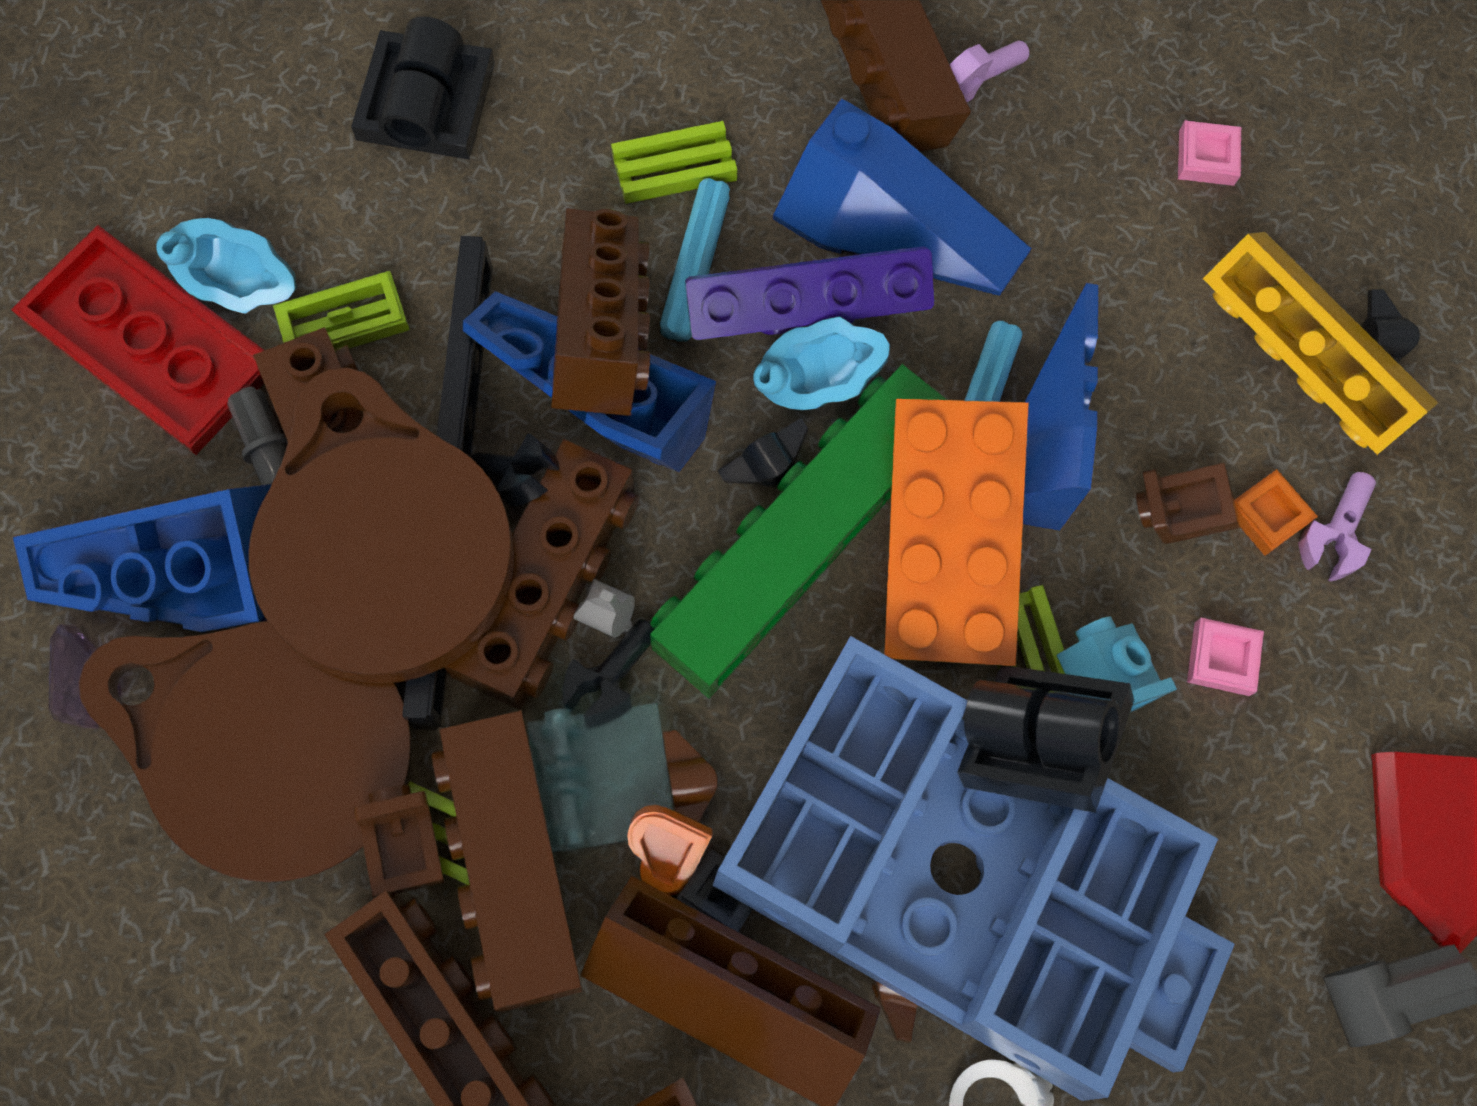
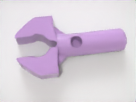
M1018 40L989 54L980 44L970 47L961 53L950 64V67L966 102L974 98L983 81L1024 63L1029 57V48L1026 43Z
M1364 472L1352 474L1329 524L1323 525L1313 520L1305 527L1298 544L1302 561L1307 570L1318 564L1324 551V545H1328L1333 540L1336 541L1335 550L1339 559L1332 570L1329 581L1344 578L1365 565L1372 549L1358 542L1355 530L1376 485L1374 477Z

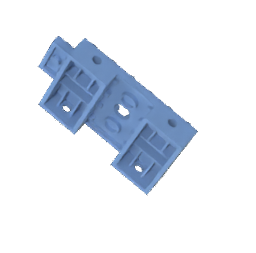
M850 636L719 867L713 886L1081 1101L1109 1097L1129 1048L1173 1073L1183 1071L1235 945L1186 917L1218 838L1107 778L1096 813L963 787L957 771L968 746L964 720L962 719L967 700ZM948 843H958L966 846L976 855V864L981 872L978 885L972 892L955 895L944 891L937 885L931 874L930 863L934 851L939 846H944Z

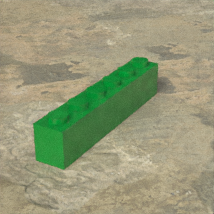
M903 364L887 380L880 375L869 384L857 402L861 407L859 411L848 422L839 418L828 428L818 443L821 451L808 465L802 461L797 462L779 483L777 490L781 494L767 509L761 505L756 506L737 528L736 534L740 538L725 554L716 550L708 556L694 575V580L698 583L682 600L677 596L671 597L651 620L650 625L655 628L650 634L652 650L708 699L712 697L891 499L896 399L947 400Z

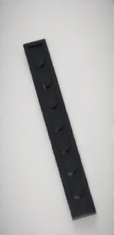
M461 236L437 427L438 437L459 448L469 457L472 456L484 347L463 332V320L490 296L493 272L486 242L483 241L482 237ZM444 667L425 676L406 681L402 717L408 720V723L414 729L437 730L438 727H441L447 671Z

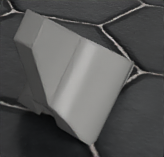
M593 579L587 590L589 594L584 602H580L573 615L574 619L614 638L621 634L626 635L633 627L630 619L635 607L634 597Z

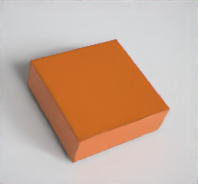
M1277 469L1234 500L1241 529L1264 556L1318 517Z

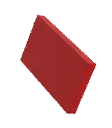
M99 225L11 309L19 319L195 455L232 418L228 407L229 396L246 387H254L256 390H259L264 384L253 356L264 351V349Z

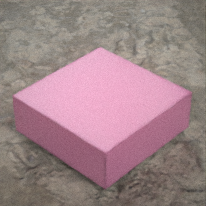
M1185 120L1179 130L1178 179L1235 186L1241 176V127Z
M1206 618L1198 619L1194 623L1187 683L1246 696L1256 693L1264 631Z

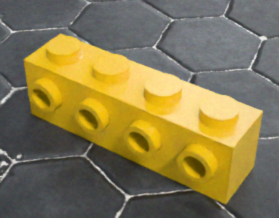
M1266 232L1247 234L1203 278L1215 291L1212 295L1219 306L1232 317L1237 319L1241 317L1256 332L1254 338L1258 345L1275 360L1280 361L1283 359L1298 375L1296 380L1303 391L1317 403L1323 404L1325 402L1342 419L1339 424L1344 432L1363 448L1369 446L1378 455L1438 404Z

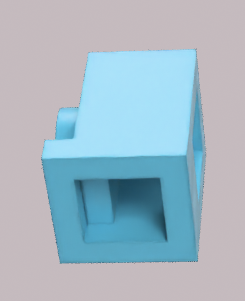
M1111 616L1096 620L1077 630L1075 634L1079 642L1056 655L1065 674L1130 683L1134 697L1130 713L1177 690L1171 677L1160 680L1151 662L1149 650L1141 641L1133 623L1116 627Z

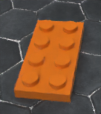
M896 399L884 655L891 659L1016 666L1029 403Z

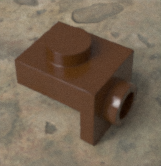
M1225 463L1160 477L1156 469L1143 471L1146 490L1136 493L1141 522L1145 529L1154 527L1155 532L1164 544L1240 528L1228 469Z
M409 785L387 787L370 793L368 795V804L354 807L356 822L361 831L373 898L385 890L393 894H400L444 883L425 791L411 793Z

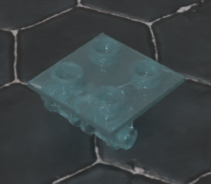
M658 703L632 706L627 713L619 718L593 728L586 727L584 714L572 715L570 709L551 710L544 713L545 720L527 722L531 755L553 853L627 842L631 818L638 810L649 805H659L673 810Z

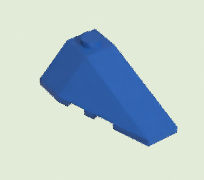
M844 99L838 102L809 140L773 214V220L821 249L841 254V250L857 254H868L927 247L932 253L934 279L998 296L1002 294L1032 249L893 128Z
M1085 284L1025 400L1029 405L1023 508L1024 525L1060 531L1091 490L1097 434V411L1088 410L1092 392H1094L1098 383V367L1087 366L1085 363L1088 364L1091 361L1098 338L1097 284Z
M495 291L463 320V332L552 398L557 316ZM650 354L646 391L634 390L631 416L575 410L568 411L622 449L646 458L653 463L680 472L705 439L716 381Z
M272 484L227 489L13 537L27 600L90 612L104 610L130 615V619L144 622L158 620L183 625V629L198 632L266 620L252 588L248 554L255 518Z

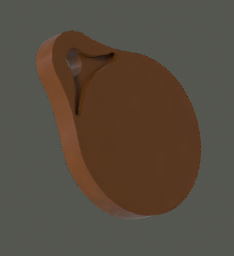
M351 368L329 369L313 377L300 390L294 406L292 428L282 463L258 510L250 536L248 556L251 584L265 618L279 636L305 660L321 670L345 679L367 683L400 682L425 676L449 665L468 652L490 629L498 617L509 592L514 570V544L510 523L499 493L490 478L472 458L459 448L444 441L418 424L388 396L376 380L365 372ZM352 407L363 412L361 424L356 429L348 433H338L330 429L331 418L337 411Z
M268 621L196 636L160 638L128 636L115 638L98 647L84 663L79 679L81 702L88 714L106 731L131 765L153 814L171 840L187 855L216 872L248 881L279 882L300 879L326 871L349 859L364 848L360 827L355 818L354 807L368 804V795L374 791L392 786L406 785L412 755L411 732L408 720L402 717L404 704L394 683L353 681L321 670L295 652L272 628ZM142 667L148 669L154 677L155 686L152 694L146 701L140 704L127 705L118 695L117 686L120 678L132 668Z

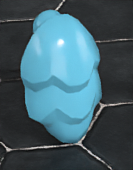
M211 218L192 219L179 223L170 231L163 233L157 240L156 250L159 258L167 264L170 273L189 294L200 300L213 301L229 310L246 314L261 305L276 304L288 300L297 289L295 272L277 254L270 240L250 230L238 229L231 223Z
M840 316L824 319L809 327H796L778 338L765 353L761 363L755 368L753 373L754 385L759 392L763 393L772 402L789 409H817L829 402L845 401L860 395L869 380L886 365L889 358L890 344L882 333L870 328L854 326Z

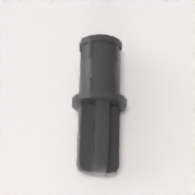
M246 387L229 396L228 407L245 445L241 454L243 460L246 463L253 464L261 485L272 484L279 470L288 441L285 434L280 432L264 392L256 390L254 387Z

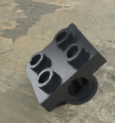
M416 17L411 19L407 23L404 34L380 30L351 126L356 141L469 160L495 65L492 49L464 44L462 36L454 27L432 17Z
M1001 665L995 681L979 680L976 682L967 700L964 729L968 746L957 771L963 787L1096 813L1134 702L1130 683Z

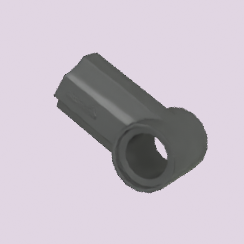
M1455 945L1440 946L1386 963L1385 960L1364 963L1330 973L1323 977L1350 1047L1373 1045L1404 1036L1412 1032L1411 1024L1477 1004V975L1471 962L1459 953Z

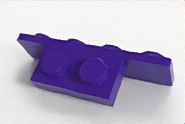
M924 246L690 276L685 280L690 331L695 340L756 332L777 335L784 334L796 327L813 325L824 319L839 316L849 323H853L855 319L929 310L934 306L932 253Z

